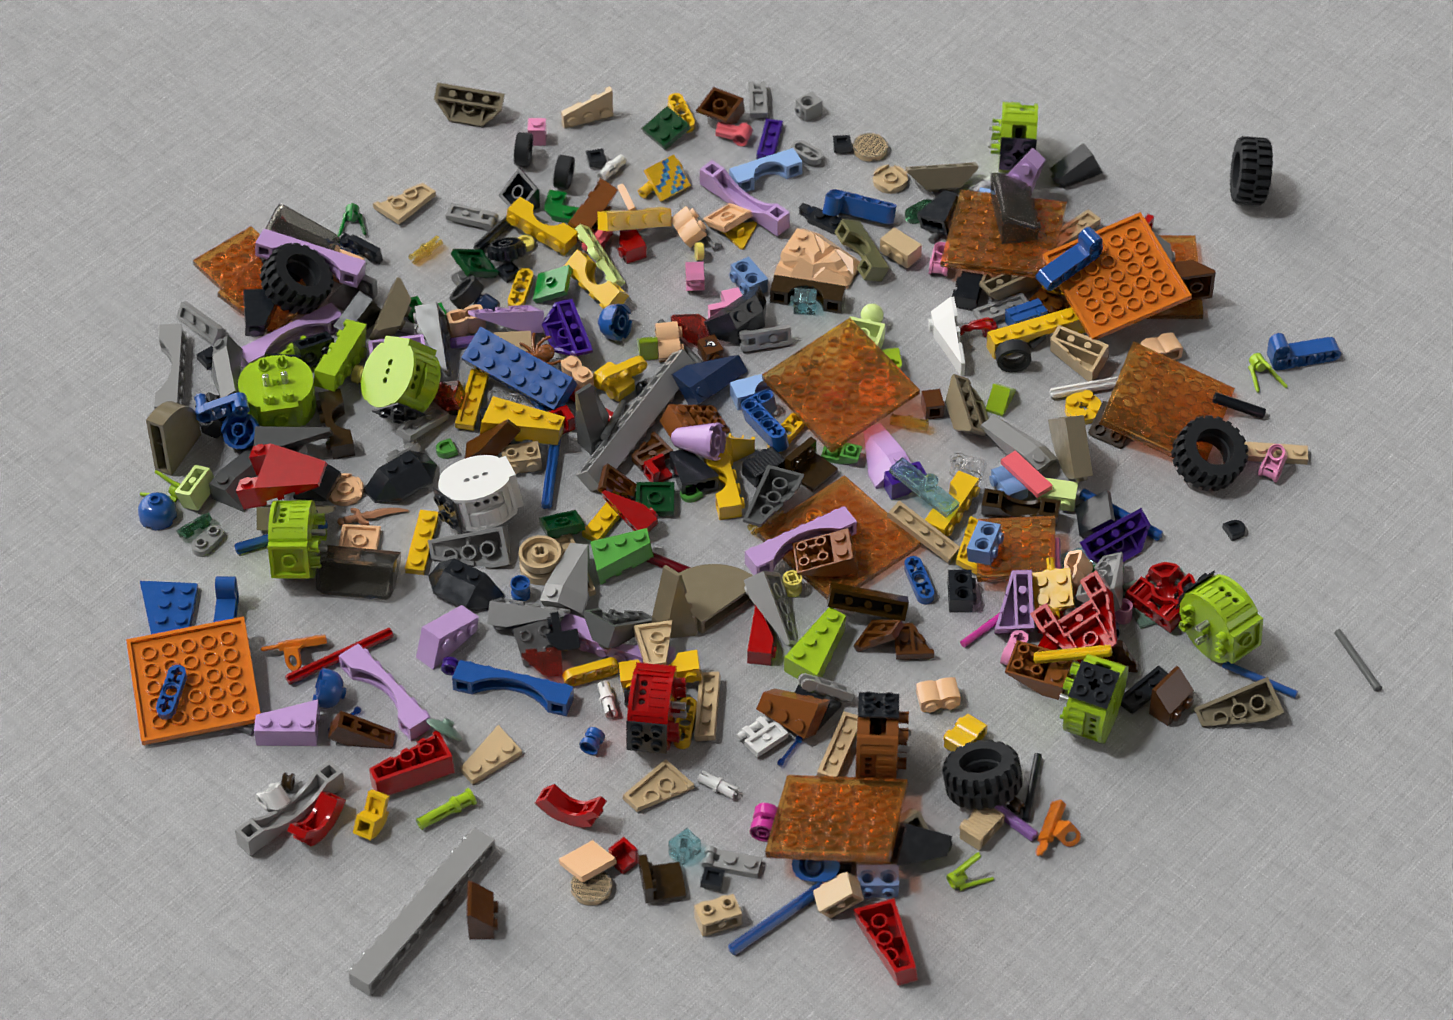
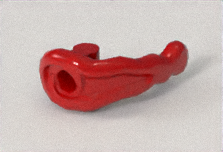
M989 317L973 320L960 327V336L972 330H982L983 337H987V332L998 329L995 320Z

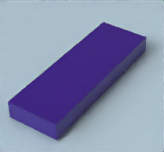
M766 119L756 159L776 154L783 121Z

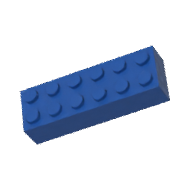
M481 326L461 357L467 365L540 404L549 411L564 406L578 385L571 376Z

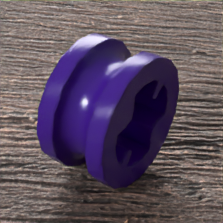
M445 657L442 660L441 671L446 675H453L459 660L454 657Z

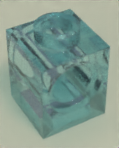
M795 288L794 296L791 295L790 306L794 307L793 314L815 315L817 289Z
M688 828L668 841L669 856L674 861L680 862L682 866L701 852V840Z

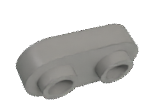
M797 140L792 143L791 148H794L802 161L810 165H818L822 162L823 153L820 149L803 140Z
M408 442L403 445L404 449L400 451L395 449L387 453V463L409 450L416 452L422 450L419 442Z
M218 525L208 526L192 541L193 554L199 557L208 555L223 541V529Z

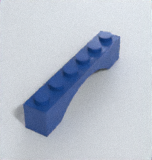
M459 660L452 677L453 690L467 694L488 690L516 691L536 700L547 712L566 717L574 700V686L532 677L527 674L514 673L509 670H501L492 666H484L471 661Z

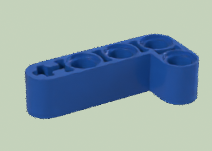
M832 189L825 195L822 212L830 216L844 213L884 224H893L897 205Z
M1091 227L1084 228L1078 235V243L1043 267L1036 274L1035 278L1047 291H1052L1101 255L1103 251L1102 238Z
M1276 333L1269 338L1267 356L1274 370H1284L1332 362L1340 358L1341 351L1334 337H1324L1288 344L1284 334Z
M762 390L745 399L741 403L745 421L770 447L772 446L777 452L785 451L789 447L786 431L771 415L777 410L773 392L771 390Z
M216 576V606L213 622L237 618L239 604L236 576Z

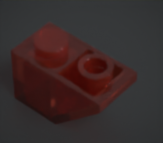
M700 314L671 316V322L677 321L678 326L682 327V337L698 347L699 339L710 336L704 324V321L707 319Z
M459 380L440 382L433 401L445 411L461 410L466 393Z
M551 647L545 648L544 652H537V649H526L525 653H521L522 660L542 677L563 675L561 650L557 651V648Z

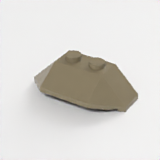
M437 82L434 100L449 121L483 127L502 111L505 94Z
M976 162L906 167L907 173L922 187L929 190V192H938L939 189L955 191L957 188H961L978 170Z
M1035 256V258H1014L985 271L980 281V287L990 297L997 300H1002L1019 293L1025 294L1036 289L1039 285L1035 277L1046 266V263L1041 256Z
M397 277L392 284L369 337L370 340L385 339V336H394L398 329H403L406 323L404 316L407 317L411 311L409 304L412 299L401 278Z
M953 374L945 400L953 428L967 434L985 436L987 433L980 426L989 418L981 397L970 385L971 382L968 378Z

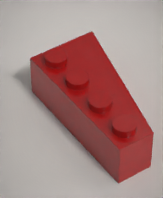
M437 730L428 739L422 738L417 741V745L408 749L406 747L401 750L398 756L394 758L389 757L369 768L373 790L388 796L455 773L452 754Z
M895 899L854 909L857 925L896 984L899 986L918 981L915 962Z

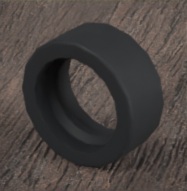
M518 132L514 145V164L516 166L529 167L533 152L532 133Z
M558 156L553 175V186L555 188L565 190L570 188L575 168L574 157Z
M470 276L454 289L449 299L458 309H465L480 296L484 286L475 276Z
M1020 339L1006 340L1000 343L995 351L997 366L1005 372H1021L1032 361L1030 346ZM1011 353L1023 354L1021 357L1016 359L1004 358L1006 355Z

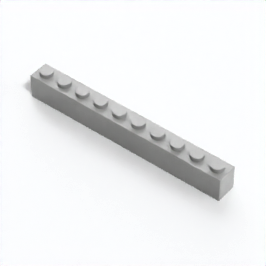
M684 349L676 351L669 356L617 422L609 438L606 441L603 440L576 476L590 492L598 489L603 466L608 463L617 470L618 466L627 460L626 456L637 447L636 443L646 435V430L655 424L656 417L665 411L664 407L675 398L674 394L680 389L671 374L686 365L695 364Z
M475 828L470 834L464 836L458 848L452 850L450 857L439 865L437 872L427 879L425 886L420 891L414 894L412 901L401 909L399 916L388 924L386 931L376 938L372 947L363 953L359 962L352 965L348 973L351 986L370 997L463 890L468 881L475 876L494 854L495 839Z

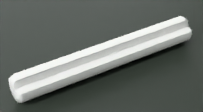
M1117 376L1051 388L1049 393L1050 397L1055 399L1083 392L1084 390L1094 392L1120 387L1122 381Z

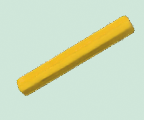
M1111 645L1035 652L1034 661L1036 664L1080 660L1085 659L1087 654L1097 657L1112 656Z

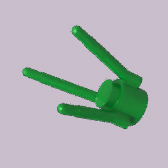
M350 203L346 206L337 238L342 234L346 220L355 222L358 219L362 233L366 235L363 214L359 213L360 208L357 204Z

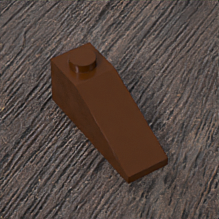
M509 419L501 422L466 442L465 459L480 455L497 456L521 432V429Z
M340 711L331 722L328 739L347 746L392 749L395 731Z

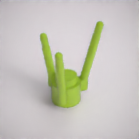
M1261 353L1251 355L1249 358L1251 365L1248 366V369L1251 372L1256 392L1260 390L1255 371L1262 372L1265 369L1284 388L1288 387Z
M155 470V474L171 484L168 493L171 494L169 497L176 503L179 499L175 491L180 483ZM140 492L139 494L140 496H146L150 493Z
M980 852L974 854L957 869L946 875L947 882L951 888L956 889L958 887L962 891L968 887L994 881V877L965 883L968 879L965 870L981 858Z

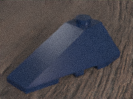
M735 355L686 365L671 375L688 405H697L748 370L741 357Z

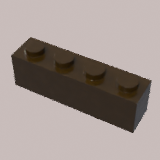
M831 582L827 604L831 608L905 621L909 600L908 596Z

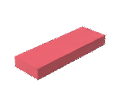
M1017 451L1001 459V464L1037 498L1052 490L1053 485Z

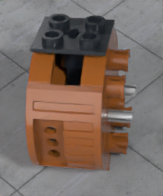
M859 692L855 778L896 780L897 769L906 770L907 757H897L898 753H911L912 747L907 745L908 736H912V730L909 728H899V724H909V711H899V694L891 692Z

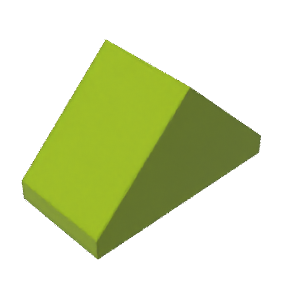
M655 336L637 338L639 355L645 360L658 359V338Z
M993 383L986 412L1003 417L1016 393V389L999 383Z

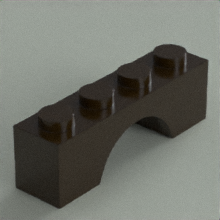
M774 275L770 288V303L788 305L798 298H811L820 303L823 311L837 314L842 313L846 297V286Z
M336 389L335 392L330 390L318 392L319 400L316 401L317 411L322 412V414H319L320 423L325 425V427H330L333 431V436L327 437V452H331L333 459L355 456L351 430L341 428L335 424L338 418L345 415L341 389Z
M985 488L981 515L1057 527L1061 500L1041 497L1035 501H1024L1012 498L1004 491Z

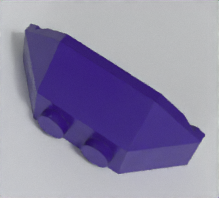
M573 299L555 302L542 323L546 337L551 336L548 339L549 345L555 349V353L567 356L593 353Z
M1139 508L1088 536L1079 543L1088 559L1095 563H1098L1105 555L1122 552L1124 562L1142 552L1151 524L1142 508Z

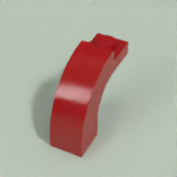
M556 784L543 788L535 804L557 821L575 827H590L596 818L603 813V807L607 801L602 796L589 801L577 800L563 792Z
M320 792L310 815L303 822L290 823L287 831L294 834L293 838L309 846L316 845L325 838L335 825L346 799L331 792Z

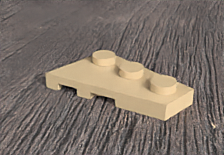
M611 87L605 88V92L599 95L594 94L590 96L591 99L584 103L578 102L561 111L563 128L613 116V92Z
M421 183L404 190L401 195L396 197L392 195L387 197V200L380 203L377 201L373 203V209L400 225L436 196V191Z
M672 620L634 625L635 638L644 663L667 664Z
M498 725L461 766V773L474 785L520 757L522 750Z
M665 759L623 794L622 799L638 812L694 789L695 784Z

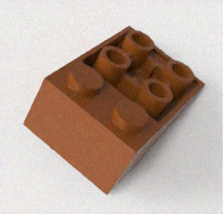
M669 404L660 419V423L670 438L676 428L710 423H721L724 426L721 427L722 431L726 432V434L730 432V429L714 405Z
M848 528L792 543L798 575L842 577L859 572L855 545Z
M1017 640L1005 673L1042 696L1059 700L1060 694L1065 692L1063 689L1066 677L1070 678L1071 676L1070 669L1074 660L1036 664L1034 653L1051 651V649Z

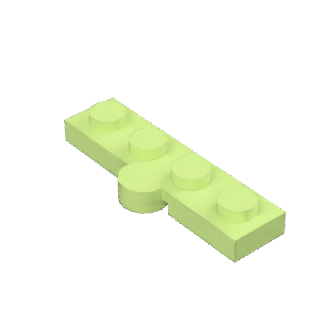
M582 224L577 226L575 229L579 233L578 238L588 247V253L596 261L597 267L605 273V279L621 287L626 282L591 229Z

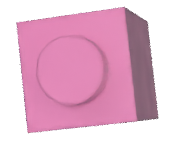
M528 118L527 131L533 135V145L546 146V118Z

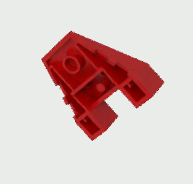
M271 443L258 444L253 446L249 456L258 477L241 479L236 493L243 509L262 507L267 505L269 500L275 498L278 501L285 499L284 495L295 492L297 495L319 487L327 462Z
M1097 570L1080 580L1090 600L1063 618L1059 619L1055 610L1047 603L1030 613L1039 630L1062 649L1111 645V648L1117 645L1113 592L1104 577Z

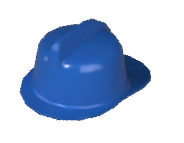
M826 848L801 849L794 855L792 860L793 872L798 878L805 881H830L837 875L840 868L839 858L836 853Z

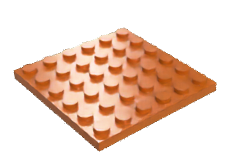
M1141 212L1095 231L1103 240L1101 255L1059 285L1086 333L1091 339L1095 340L1190 300L1192 297ZM1078 239L1042 254L1046 265L1076 245Z
M244 616L126 639L142 745L254 724L256 715L261 714ZM182 665L186 670L187 680L176 712L170 719H161L157 714L156 704L166 675L171 666ZM178 672L177 675H174V677H175V682H176L177 676H178V675H181L180 672ZM174 688L168 689L166 694L173 696L177 690ZM168 702L166 708L162 709L163 712H165L166 709H169Z

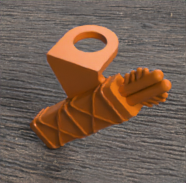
M325 634L285 640L278 642L277 645L261 647V651L274 649L284 651L287 667L295 671L302 665L300 650L304 647L327 644V638ZM291 655L297 660L296 666H293L290 662Z
M1063 800L1053 801L1050 804L1042 830L1038 836L1040 844L1035 851L1037 856L1044 854L1048 848V843L1053 842L1054 837H1057L1068 847H1072L1080 841V831L1070 821H1060L1066 807V803ZM1075 832L1076 837L1073 841L1068 842L1065 840L1067 833Z

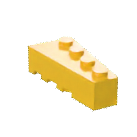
M493 396L481 421L480 434L509 419L521 429V432L515 437V441L522 442L527 439L532 440V442L538 441L541 444L558 445L563 433L565 417Z

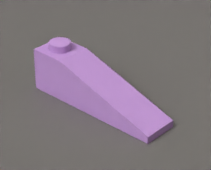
M531 305L508 306V308L496 307L495 311L492 309L468 310V314L476 318L517 331H531V336L532 333H535V336H537V333H543L544 311Z
M879 423L863 428L868 476L875 489L884 487L885 471L911 464L903 448L884 426Z

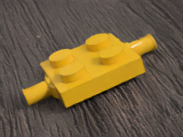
M1048 557L1046 558L1047 570L1032 573L1034 605L1036 610L1047 603L1055 610L1060 619V611L1075 607L1071 568H1055L1054 557H1050V559Z

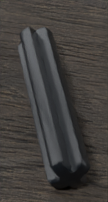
M507 216L474 244L473 248L482 249L483 251L491 242L511 226L506 221Z
M1218 392L1213 395L1212 402L1260 419H1263L1266 414V409Z

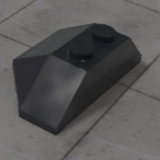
M755 286L704 321L710 336L715 335L718 340L739 345L742 343L739 335L740 331H752L765 327L767 301L760 286Z
M409 450L379 467L364 488V492L374 503L401 501L433 482L437 464L427 454Z
M455 558L440 562L428 575L434 595L457 606L463 605L468 610L489 609L490 601L504 597L503 592L486 573Z

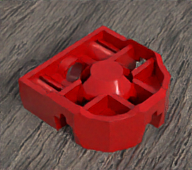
M1161 562L1152 565L1145 578L1141 576L1126 591L1125 599L1130 600L1134 608L1171 633L1179 625V622L1182 621L1179 613L1180 608L1176 609L1179 600L1178 598L1174 599V596L1178 593L1180 597L1184 592L1183 588L1190 582L1194 584L1195 579L1190 573L1184 576L1180 566L1176 563ZM1177 579L1181 580L1177 586L1174 585ZM1150 581L1156 583V587H1154V585L1150 583Z

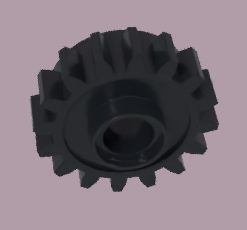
M516 237L497 239L490 243V247H487L488 259L495 262L499 260L501 262H511L518 259V257H523L527 252L526 243Z

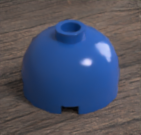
M612 304L606 306L601 311L598 325L600 332L606 338L622 341L623 337H628L632 327V320H629L631 311L628 306Z
M233 414L228 415L221 427L224 442L229 447L239 450L252 447L254 445L255 426L260 427L257 419L251 414L241 418Z
M161 492L146 495L138 506L139 521L145 528L147 526L155 531L164 530L173 524V520L177 518L174 501L171 497Z
M322 668L316 681V695L313 694V700L318 699L319 708L327 709L336 706L340 699H344L347 688L343 687L341 675L333 670Z

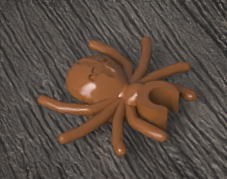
M532 333V349L525 343H519V345L529 350L526 351L527 353L549 365L561 362V360L549 362L555 354V349L549 344L541 345L544 341L550 339L551 336L543 338L536 344L535 348V333Z

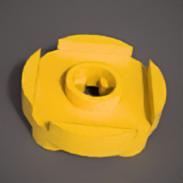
M1090 390L1077 392L1066 398L1065 414L1066 416L1084 415L1085 424H1091L1102 402Z

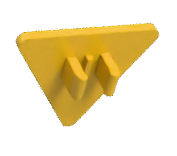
M755 221L740 223L726 233H722L739 249L743 250L757 223Z

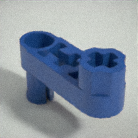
M237 392L208 403L206 395L203 393H199L194 397L196 402V418L202 423L231 414L241 418L247 416L250 411L247 396L242 392Z

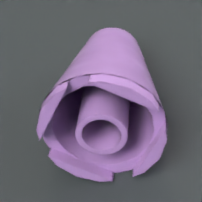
M721 423L676 428L672 432L671 441L677 448L712 461H717L721 458L718 457L719 454L724 453L726 432L722 431L721 427L724 426Z

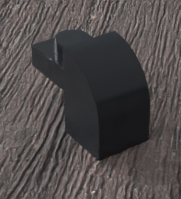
M549 613L550 617H547L548 629L553 631V633L545 634L549 644L559 650L581 648L578 630L562 631L559 613Z

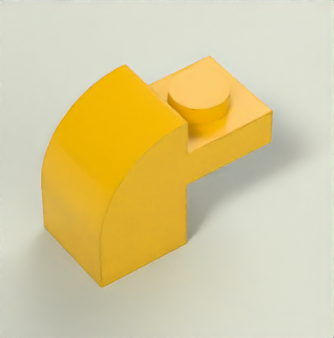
M373 789L368 791L364 810L356 815L353 834L372 840L380 833L389 815L387 806L390 796Z

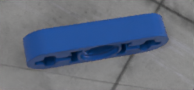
M917 556L907 557L904 570L917 601L924 605L932 603L934 600V589L922 560ZM920 577L923 578L925 581L922 583H917L914 581V579Z
M182 665L171 666L166 675L156 704V711L161 719H170L176 712L187 680V673ZM180 672L181 675H178V676H177V679H176V682H175V677H174V675H177V673ZM174 688L177 692L175 695L169 696L166 694L168 689ZM168 702L169 709H166V711L163 712L162 709L166 708Z

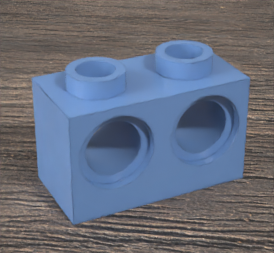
M750 257L730 265L729 277L733 283L737 284L742 294L747 293L757 285L760 286L762 293L768 292V278Z
M978 520L967 546L969 562L991 566L993 558H996L998 555V546L1004 540L1001 524Z
M857 865L856 877L859 880L863 898L884 897L889 899L899 897L898 865Z

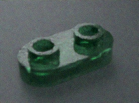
M924 199L908 207L905 210V221L910 224L919 223L917 213L932 200Z
M209 512L180 527L176 532L180 538L184 537L187 539L195 534L194 531L198 528L202 530L210 526V521L213 519Z

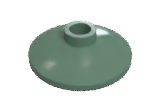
M444 718L443 721L427 719L426 722L440 733L456 741H462L461 735L453 727L455 723L450 719Z

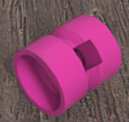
M759 803L756 805L749 830L750 835L762 842L774 840L781 810L770 803Z

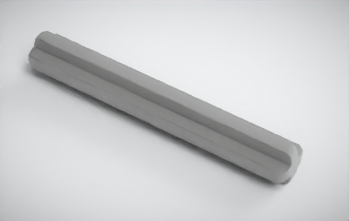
M682 200L679 204L681 209L685 206L689 209L693 208L688 200ZM699 215L697 219L701 220L707 227L705 229L707 236L704 239L712 249H719L721 242Z

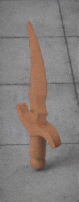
M351 508V513L354 515L339 518L337 523L343 525L358 522L360 525H369V521L365 519H374L383 515L407 512L409 510L403 508H379L361 513L359 509Z

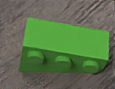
M647 528L590 542L600 585L606 583L605 580L614 575L616 577L621 575V571L629 567L634 568L654 557Z

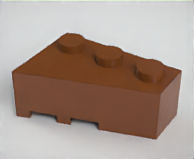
M600 178L594 190L588 194V198L581 204L568 225L575 229L582 224L588 226L594 232L593 228L595 226L598 227L597 212L611 211L612 207L610 204L618 189Z
M774 688L763 692L756 710L805 739L816 735L830 700L818 699L809 695H799L795 692Z

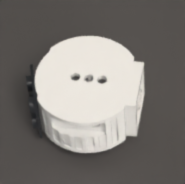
M480 455L460 460L441 473L438 483L439 490L433 488L435 495L433 499L438 506L440 520L446 522L452 529L457 530L461 534L463 531L474 532L499 526L516 515L517 508L524 506L516 474L506 456L498 458L493 455Z

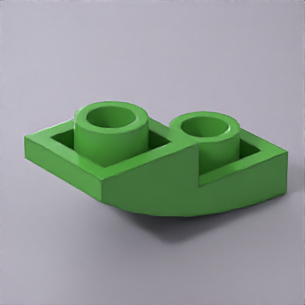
M825 442L821 457L830 463H857L862 446L844 442L843 446Z

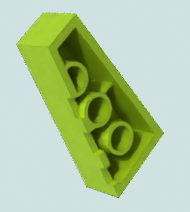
M349 319L344 321V329H339L336 334L338 337L336 342H331L327 354H324L314 370V386L335 392L343 384L346 377L350 376L356 364L359 365V362L366 357V324Z
M829 607L785 655L784 672L796 679L799 678L801 673L823 677L826 667L833 657V652L845 632L846 615Z

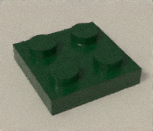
M668 106L642 127V131L664 150L668 149L691 129L690 125Z
M453 249L450 254L467 277L496 278L499 273L482 249Z
M636 482V502L644 504L648 509L652 508L658 516H674L675 482Z
M576 510L539 517V523L544 533L553 539L560 538L561 535L565 534L575 535L585 530V524Z

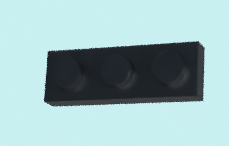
M1158 665L1124 693L1121 706L1131 714L1135 713L1151 700L1152 689L1168 672Z

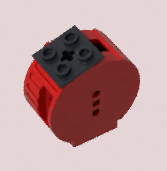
M636 662L628 701L626 750L667 754V751L670 750L671 742H680L679 723L674 722L675 718H686L687 712L681 711V709H686V703L677 702V698H686L687 688L686 677H677V666Z

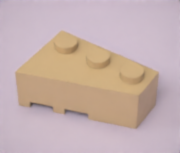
M1058 325L1050 338L1051 352L1088 382L1094 381L1109 358L1108 344L1091 339Z

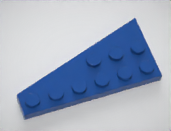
M140 581L151 634L191 627L198 593V583Z

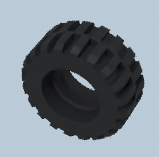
M1242 136L1236 141L1230 171L1231 199L1236 204L1260 206L1268 198L1271 186L1273 148L1271 141L1267 138Z
M285 243L277 247L262 266L260 281H262L261 286L266 291V296L272 299L274 305L277 304L280 306V309L283 311L288 310L292 314H296V312L298 314H309L317 310L331 293L334 284L333 273L330 272L331 267L329 263L325 262V258L320 256L318 251L310 249V246L307 245L302 246L300 243ZM288 271L298 275L306 286L293 280Z
M1206 415L1205 418L1203 416L1197 417L1195 420H1191L1175 439L1171 454L1172 457H1175L1172 460L1174 467L1177 466L1178 469L1176 471L1184 477L1183 480L1187 483H1192V486L1197 489L1199 487L1203 491H1209L1210 489L1212 491H1219L1220 488L1224 489L1232 484L1246 467L1248 446L1244 444L1246 441L1244 436L1239 434L1240 430L1237 427L1234 428L1231 422L1228 420L1225 422L1221 417L1213 418L1212 415ZM1206 442L1215 446L1222 455L1223 464L1215 465L1204 460L1197 450L1196 443Z
M978 740L975 743H966L965 746H959L955 751L950 752L943 763L942 771L946 794L954 804L956 803V805L962 808L983 810L985 808L994 809L995 806H1003L1007 801H1012L1023 786L1018 753L1010 745H1005L1000 741Z

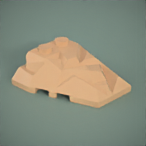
M797 228L781 252L780 261L777 264L774 275L846 286V289H848L859 272L857 267L860 261L823 235L807 229Z

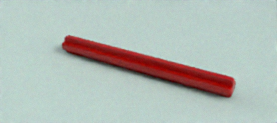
M391 628L377 632L288 673L285 676L286 681L291 685L319 672L322 668H327L340 662L339 655L356 644H359L363 649H369L394 636Z

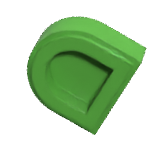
M451 438L440 441L436 445V454L440 458L448 459L458 455V451Z
M697 489L696 494L687 496L680 491V497L684 502L692 503L701 499L703 493Z

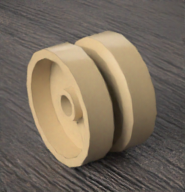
M542 535L533 536L525 540L519 547L521 575L529 578L531 584L545 585L561 559L562 554L559 543L551 537Z

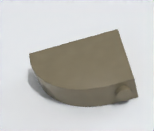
M166 401L154 409L146 419L155 470L172 476L201 436V429L193 408L173 401Z
M1084 415L1048 419L1054 451L1063 473L1067 478L1076 479L1077 482L1087 481L1088 476H1093Z
M705 564L680 572L687 589L686 599L692 604L690 611L697 618L698 631L701 634L751 601L745 592L744 580L753 575L740 568L723 564Z

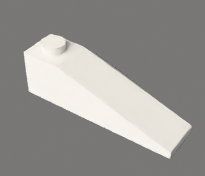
M950 297L931 311V319H928V328L932 330L934 339L959 375L964 376L965 360L962 342H960V327L957 326V308L954 297Z

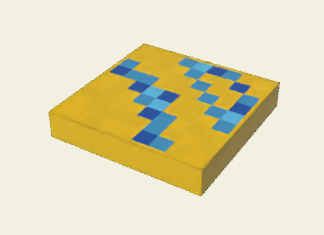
M674 154L643 170L660 202L691 186Z

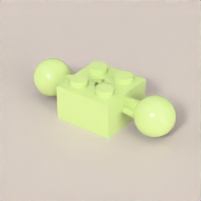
M867 304L861 310V319L850 316L840 341V358L845 359L841 365V373L847 380L855 381L863 376V363L876 365L880 349L885 340V324L881 323L884 318V312L877 304Z

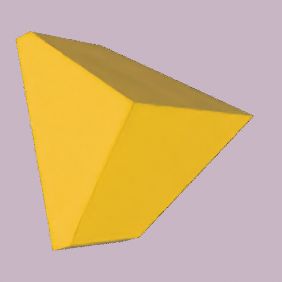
M729 433V436H726L725 448L728 455L732 456L733 463L755 452V437L744 439V435H742L741 438H736L731 433Z

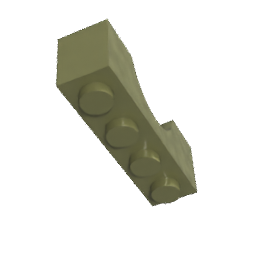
M842 219L835 234L841 244L850 247L861 257L862 260L857 270L862 278L868 281L882 282L889 270V266L859 220Z

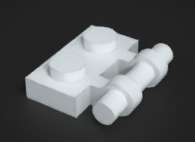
M766 715L756 718L754 723L744 726L736 734V738L739 741L746 738L744 745L757 758L788 738V732L776 721L769 724L772 719Z

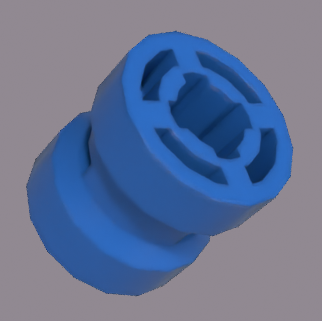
M523 575L513 577L510 583L512 599L527 601L531 595L529 578Z
M589 727L585 732V737L580 741L579 747L586 754L596 755L600 749L599 745L604 742L606 736L599 728Z

